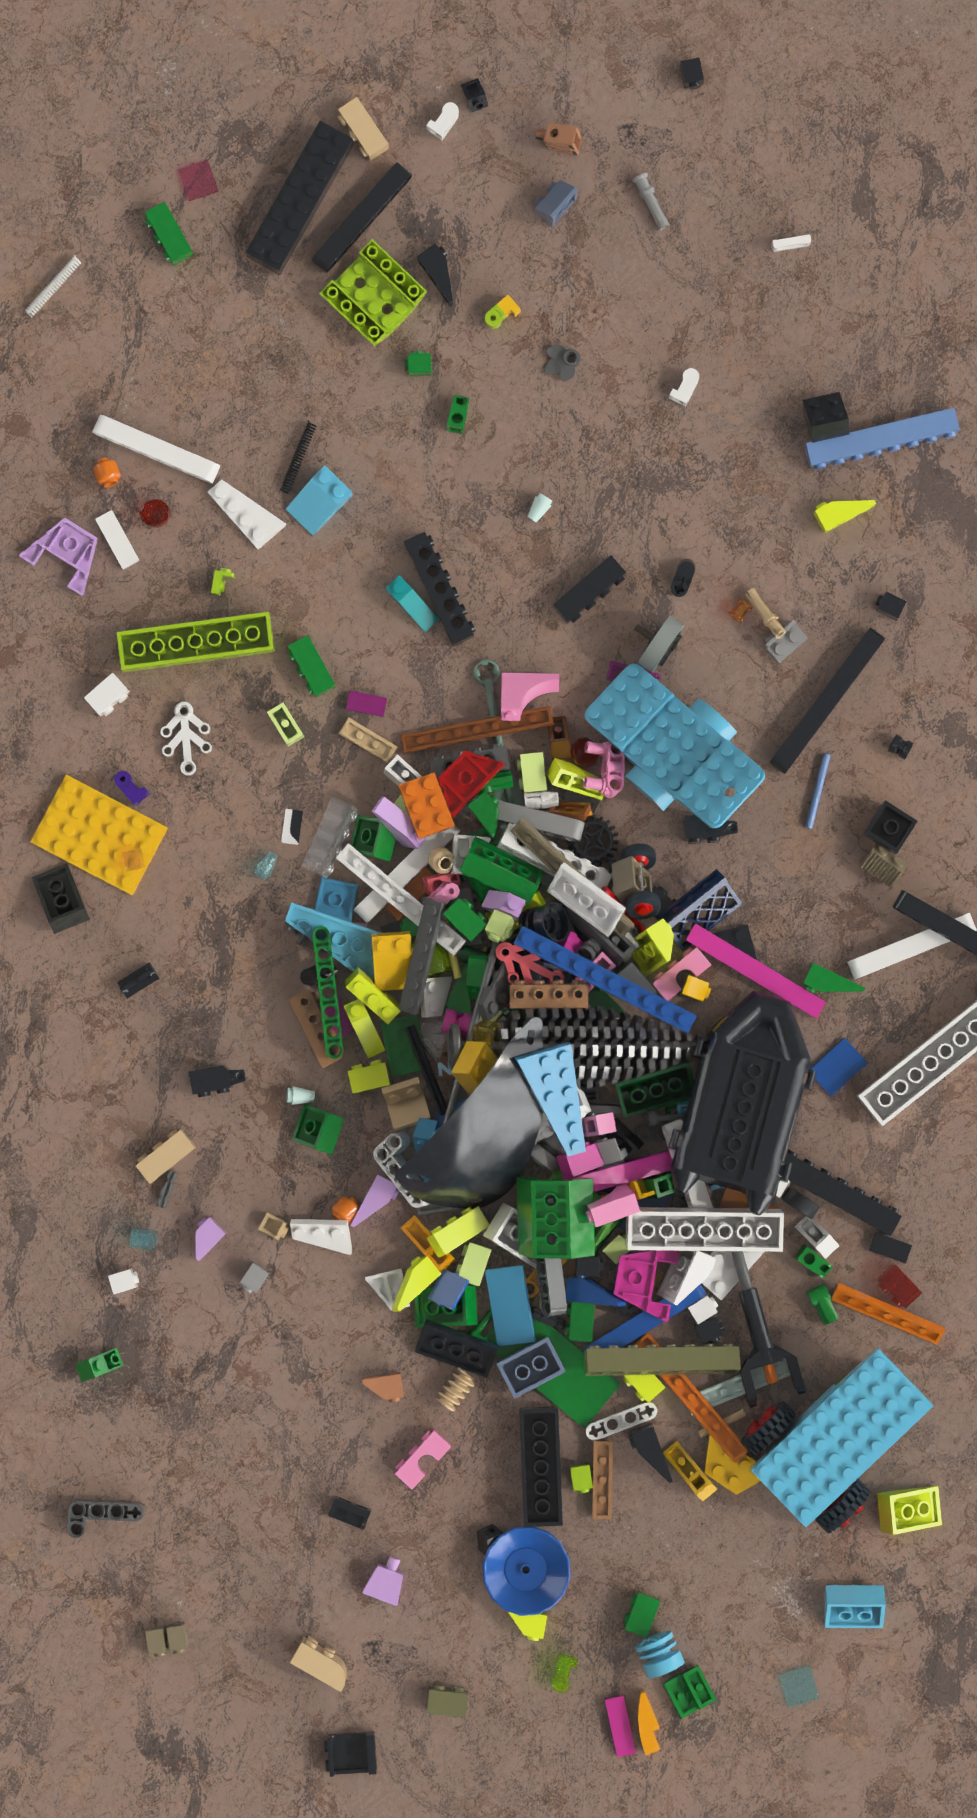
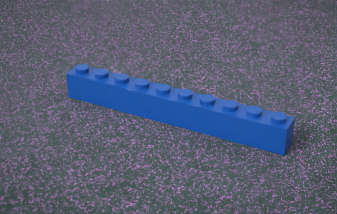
M522 926L514 942V945L685 1033L689 1032L697 1017L693 1013Z

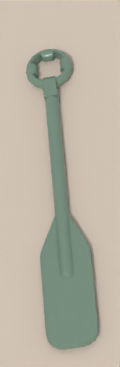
M483 659L475 664L473 675L478 683L485 685L490 716L494 717L498 716L493 683L497 681L500 670L494 661ZM488 663L494 666L492 668L493 674H496L493 680L491 678L485 679V681L480 680V670H477L480 665L488 666ZM502 735L495 736V744H502L503 746ZM512 774L514 787L494 791L495 797L499 801L524 806L519 783ZM500 824L501 832L503 834L507 825Z

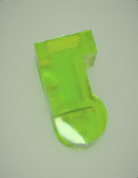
M559 1653L552 1679V1686L556 1692L563 1693L568 1690L571 1667L577 1668L578 1658Z

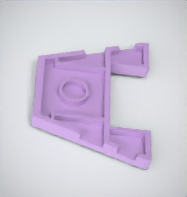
M64 518L38 541L36 540L31 544L28 549L20 553L19 557L35 566L44 550L52 553L77 569L67 587L83 596L98 538L67 518Z

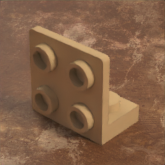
M418 1077L381 1088L395 1131L416 1125L419 1118L431 1119Z

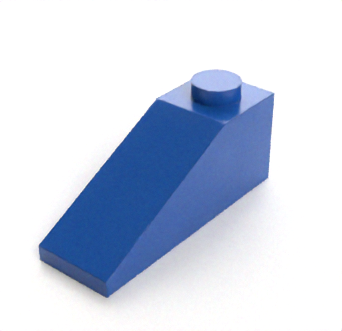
M574 1274V1277H567L566 1301L626 1306V1301L614 1295L593 1279Z

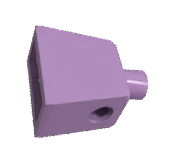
M389 1556L386 1566L378 1563L363 1589V1594L397 1606L404 1575L403 1572L397 1570L400 1559Z

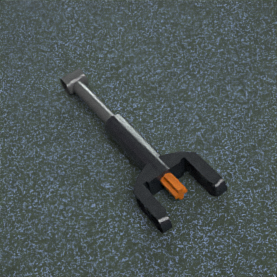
M731 1251L742 1289L738 1293L753 1344L751 1353L739 1371L749 1407H756L758 1399L750 1368L755 1369L763 1366L767 1384H773L778 1382L774 1363L784 1361V1358H786L792 1383L798 1395L806 1393L797 1357L771 1341L757 1287H752L743 1251Z

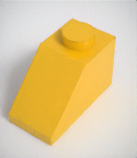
M688 975L686 976L681 995L703 1002L704 998L708 999L711 988L708 987V982Z

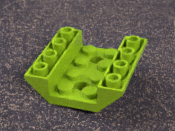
M371 239L359 252V257L335 282L331 280L319 294L373 346H376L386 339L415 310L427 291ZM357 279H363L366 282L363 288L355 286ZM390 305L393 311L390 314H384L382 312L383 306Z

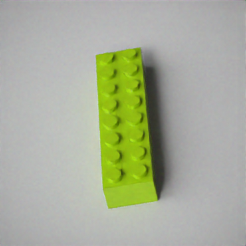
M269 612L116 632L121 670L124 673L275 652Z

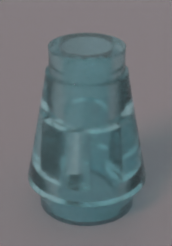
M268 851L256 864L253 873L266 881L268 877H271L278 856Z

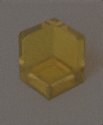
M480 1021L473 1026V1041L485 1042L491 1048L494 1044V1031L500 1028V1023Z

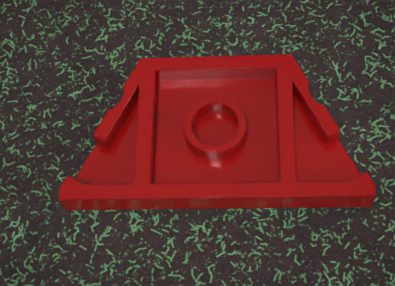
M464 751L438 777L451 816L454 818L505 764L501 761Z

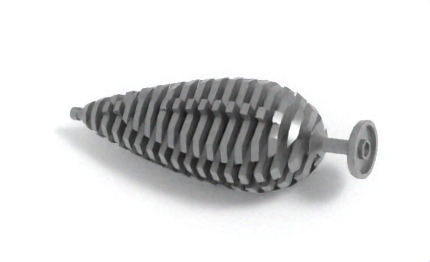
M588 1004V1008H583V1010L582 1008H571V1010L570 1008H559V1012L558 1008H534V1013L532 1008H521V1013L519 1014V1011L515 1008L509 1012L506 1026H509V1034L508 1028L504 1029L506 1018L502 1016L496 1023L497 1033L494 1035V1038L493 1032L490 1030L486 1041L474 1042H485L493 1053L496 1052L495 1055L499 1058L512 1038L532 1018L538 1017L543 1023L542 1042L544 1049L566 1042L571 1044L576 1083L580 1090V1080L582 1084H585V1089H590L593 1087V1080L595 1084H598V1087L605 1086V1080L611 1085L617 1083L619 1077L623 1082L628 1081L631 1076L636 1078L642 1077L645 1069L643 1064H646L645 1073L651 1074L656 1070L655 1059L656 1063H659V1069L661 1070L667 1068L668 1059L671 1066L679 1064L681 1057L683 1062H690L697 1039L702 1036L696 1034L694 1042H691L693 1041L691 1031L688 1033L682 1031L680 1036V1030L670 1026L669 1033L668 1029H666V1024L660 1021L658 1022L657 1033V1029H654V1020L646 1018L644 1021L645 1028H641L642 1016L634 1014L631 1018L629 1013L622 1011L619 1015L617 1010L611 1008L608 1009L607 1013L606 1009H603L602 1006H596L595 1013V1010L591 1009V1005ZM630 1020H631V1024H630V1025H633V1028H629V1021H630ZM450 1024L448 1030V1063L450 1070L453 1069L465 1044V1041H461L460 1029L457 1024ZM535 1030L528 1031L527 1043L529 1045L533 1044ZM705 1043L703 1046L702 1054L704 1053V1051H706L707 1045ZM631 1064H634V1072H632L633 1067H630Z

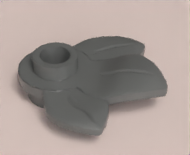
M561 345L551 346L546 349L551 360L547 364L545 372L550 375L560 374L563 382L570 380L575 374V367L580 363L578 351L565 349ZM573 356L575 360L569 362L567 358Z

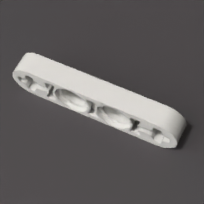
M644 1402L591 1422L586 1427V1435L591 1440H599L653 1419L657 1415V1407L652 1402ZM647 1405L650 1408H654L651 1411L652 1415L642 1414L643 1419L639 1420V1414L636 1409L640 1408V1412L646 1410L645 1406ZM628 1412H633L636 1415V1420L633 1423H628L625 1420V1415ZM610 1419H615L618 1422V1427L614 1430H610L607 1427V1422ZM604 1422V1428L607 1433L603 1434V1430L597 1432V1436L589 1434L592 1426H595L597 1429L601 1427L599 1423Z

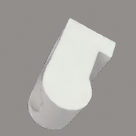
M452 102L446 103L436 122L432 120L426 125L427 131L442 141L459 117L458 106Z
M693 368L685 370L678 391L672 389L669 399L686 407L698 384V371Z

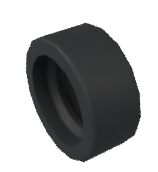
M791 1187L788 1188L782 1197L784 1202L810 1219H813L820 1208L819 1205Z

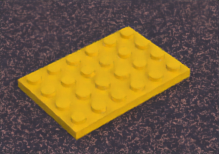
M65 775L30 842L133 896L168 827Z

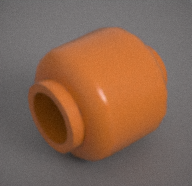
M108 458L99 459L93 468L97 483L106 488L116 485L121 477L117 463L114 460H108Z
M341 1197L332 1207V1217L334 1220H348V1225H350L359 1210V1202L353 1197L350 1199L348 1197Z

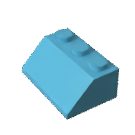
M826 1585L824 1597L825 1628H883L886 1607L884 1586Z

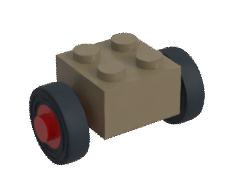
M633 844L623 850L622 860L612 864V892L626 907L628 915L636 919H648L657 915L661 908L659 896L652 892L651 874L646 871L655 865L656 853L650 845Z

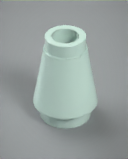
M539 493L538 496H535L527 517L537 522L551 507L552 500Z
M295 1086L287 1088L286 1103H291V1105L314 1103L315 1091Z

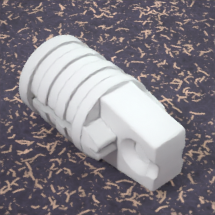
M558 792L524 793L525 807L544 809L559 805Z

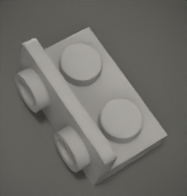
M787 620L782 625L786 630V633L783 634L784 636L777 639L772 633L765 640L767 644H765L764 648L778 664L808 639L796 625L795 620L791 623Z

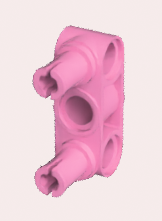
M587 741L584 748L585 753L597 754L602 757L601 779L586 776L583 781V788L599 790L605 797L613 798L624 786L625 756L610 742L596 743Z

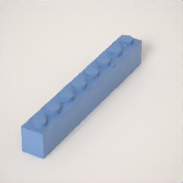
M950 408L850 432L849 435L814 443L808 442L804 447L809 467H815V470L826 468L827 464L833 463L834 466L845 463L844 460L847 459L857 461L863 459V456L868 454L873 457L882 454L881 451L889 450V452L898 451L901 446L907 445L908 448L918 446V442L922 441L932 443L937 441L939 437L944 436L945 439L956 436L955 433H958L960 428L955 408Z

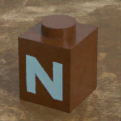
M448 1052L438 1053V1057H434L437 1080L455 1078L451 1074L452 1070L449 1068Z

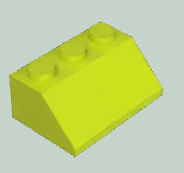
M664 919L658 921L634 938L639 946L635 949L632 958L645 977L671 959L674 934L671 926Z

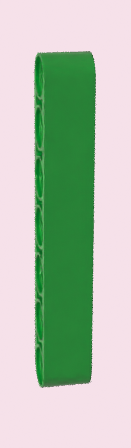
M319 926L313 931V945L325 1050L328 1057L337 1059L343 1053L331 939L329 930L324 926ZM320 929L325 930L327 933V937L324 940H318L315 936L316 932ZM320 949L328 950L329 957L322 960L318 957ZM321 969H330L331 976L328 979H323L320 976ZM325 987L333 989V996L331 998H325L322 995V990ZM328 1006L334 1007L336 1011L335 1015L331 1018L327 1017L324 1013L325 1008ZM331 1025L336 1026L338 1029L337 1035L333 1037L328 1036L326 1032L327 1028ZM331 1045L339 1046L340 1052L338 1055L332 1056L329 1053Z

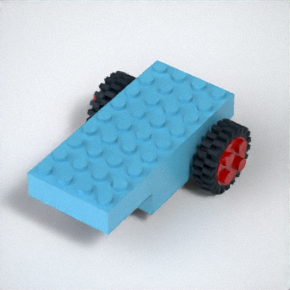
M877 1346L837 1385L833 1384L789 1427L788 1425L793 1421L796 1413L784 1401H781V1403H778L773 1408L769 1406L762 1413L763 1416L759 1421L754 1420L748 1426L749 1432L743 1437L741 1444L753 1456L764 1450L765 1454L751 1466V1471L805 1527L815 1520L829 1534L839 1527H845L850 1521L849 1518L854 1514L857 1515L864 1508V1501L868 1499L871 1491L858 1478L933 1407V1404Z

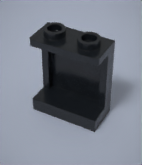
M375 1731L328 1734L327 1740H324V1750L328 1752L329 1760H325L326 1772H330V1777L338 1774L368 1772L369 1775L377 1774Z

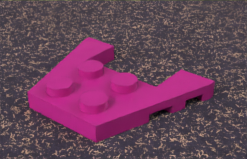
M652 1250L620 1255L613 1294L668 1322L671 1305L651 1301L657 1262L678 1265L680 1251Z

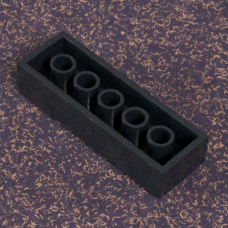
M558 1406L519 1408L524 1527L563 1526Z

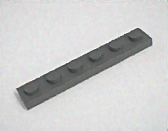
M425 898L399 1010L414 1015L419 1014L446 904L444 902Z

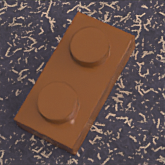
M559 801V805L550 807L548 813L585 821L591 811L590 803Z

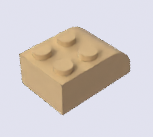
M310 1636L308 1638L303 1637L290 1663L341 1692L347 1677V1668L344 1661L335 1655V1651L330 1647L325 1646L323 1648L318 1645L316 1639Z

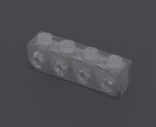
M335 797L331 798L301 866L302 868L324 878H327L334 869L333 863L342 851L341 845L349 835L351 822H354L357 817V808Z

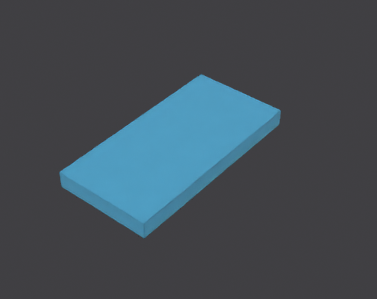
M524 1265L486 1269L485 1274L497 1345L504 1346L535 1342L536 1338Z

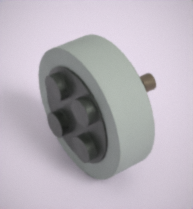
M670 615L654 634L643 628L640 624H637L634 630L649 640L648 646L638 663L650 672H653L659 665L663 666L683 637L680 633L684 624Z

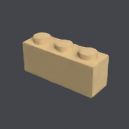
M358 97L338 109V120L343 127L345 125L350 130L348 132L349 136L353 138L354 142H358L360 145L358 149L364 158L368 157L371 161L389 149L388 142Z
M175 1129L167 1135L169 1139L166 1142L162 1143L160 1141L152 1147L154 1151L151 1154L147 1155L145 1153L137 1159L139 1163L136 1167L149 1184L153 1183L196 1148L182 1129L179 1131Z

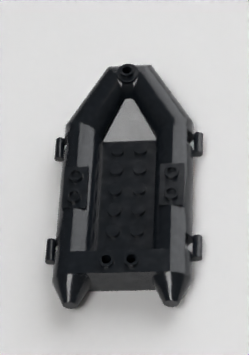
M752 991L707 1031L706 1038L698 1037L693 1056L700 1058L686 1113L681 1130L673 1129L668 1148L675 1150L670 1168L675 1191L686 1194L698 1180L745 1193L749 1212L754 1215H762L775 1200L779 1182L788 1183L792 1163L786 1162L785 1159L803 1090H812L816 1071L809 1069L811 1058L791 1002ZM705 1043L707 1045L705 1054H702L703 1046ZM808 1073L806 1084L802 1083L804 1075ZM679 1136H681L682 1140L680 1147H677ZM784 1165L782 1176L780 1177L778 1175L780 1167Z

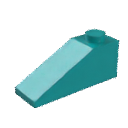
M400 575L385 588L386 592L424 632L429 630L439 620Z

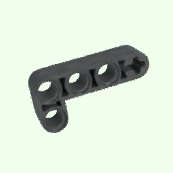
M76 1499L70 1504L68 1509V1534L72 1538L81 1537L86 1532L87 1519L139 1521L145 1515V1506L141 1502ZM75 1504H80L83 1507L82 1513L78 1514L74 1511L73 1507ZM93 1506H101L102 1514H95ZM119 1506L122 1510L121 1515H114L112 1507ZM126 1506H128V1511H132L137 1507V1510L141 1511V1513L135 1516L134 1512H128L127 1516H125ZM73 1524L81 1525L82 1532L75 1533L72 1529Z

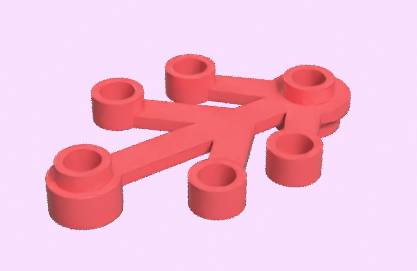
M502 942L496 947V956L499 960L505 962L508 972L507 978L511 984H514V981L510 980L511 975H516L517 979L515 981H519V975L514 970L512 960L520 964L525 984H533L529 969L548 978L551 984L553 977L556 975L560 976V980H564L562 971L558 969L551 971L533 962L541 959L534 954L522 956L516 953L524 950L516 945ZM508 949L509 953L507 955H503L502 950Z

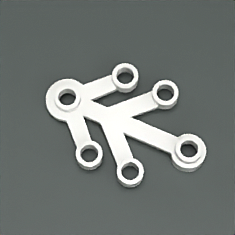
M183 701L175 706V716L172 720L161 728V735L164 738H169L172 736V730L181 721V730L168 745L162 748V753L166 757H171L174 754V749L182 741L184 762H182L180 769L184 775L191 776L196 772V765L192 761L190 739L205 754L212 751V745L209 742H205L189 729V721L196 725L200 733L204 735L208 734L211 728L209 724L203 723L193 714V707L190 703ZM186 708L187 714L182 715L181 709ZM203 725L208 726L206 732L201 731ZM169 729V735H164L163 730ZM208 744L210 746L209 750L204 751L203 745ZM171 748V753L165 754V749ZM187 765L192 766V770L190 772H187L185 770V767Z

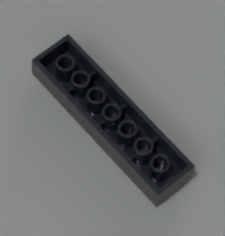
M319 121L246 250L247 258L281 275L354 145L353 138Z

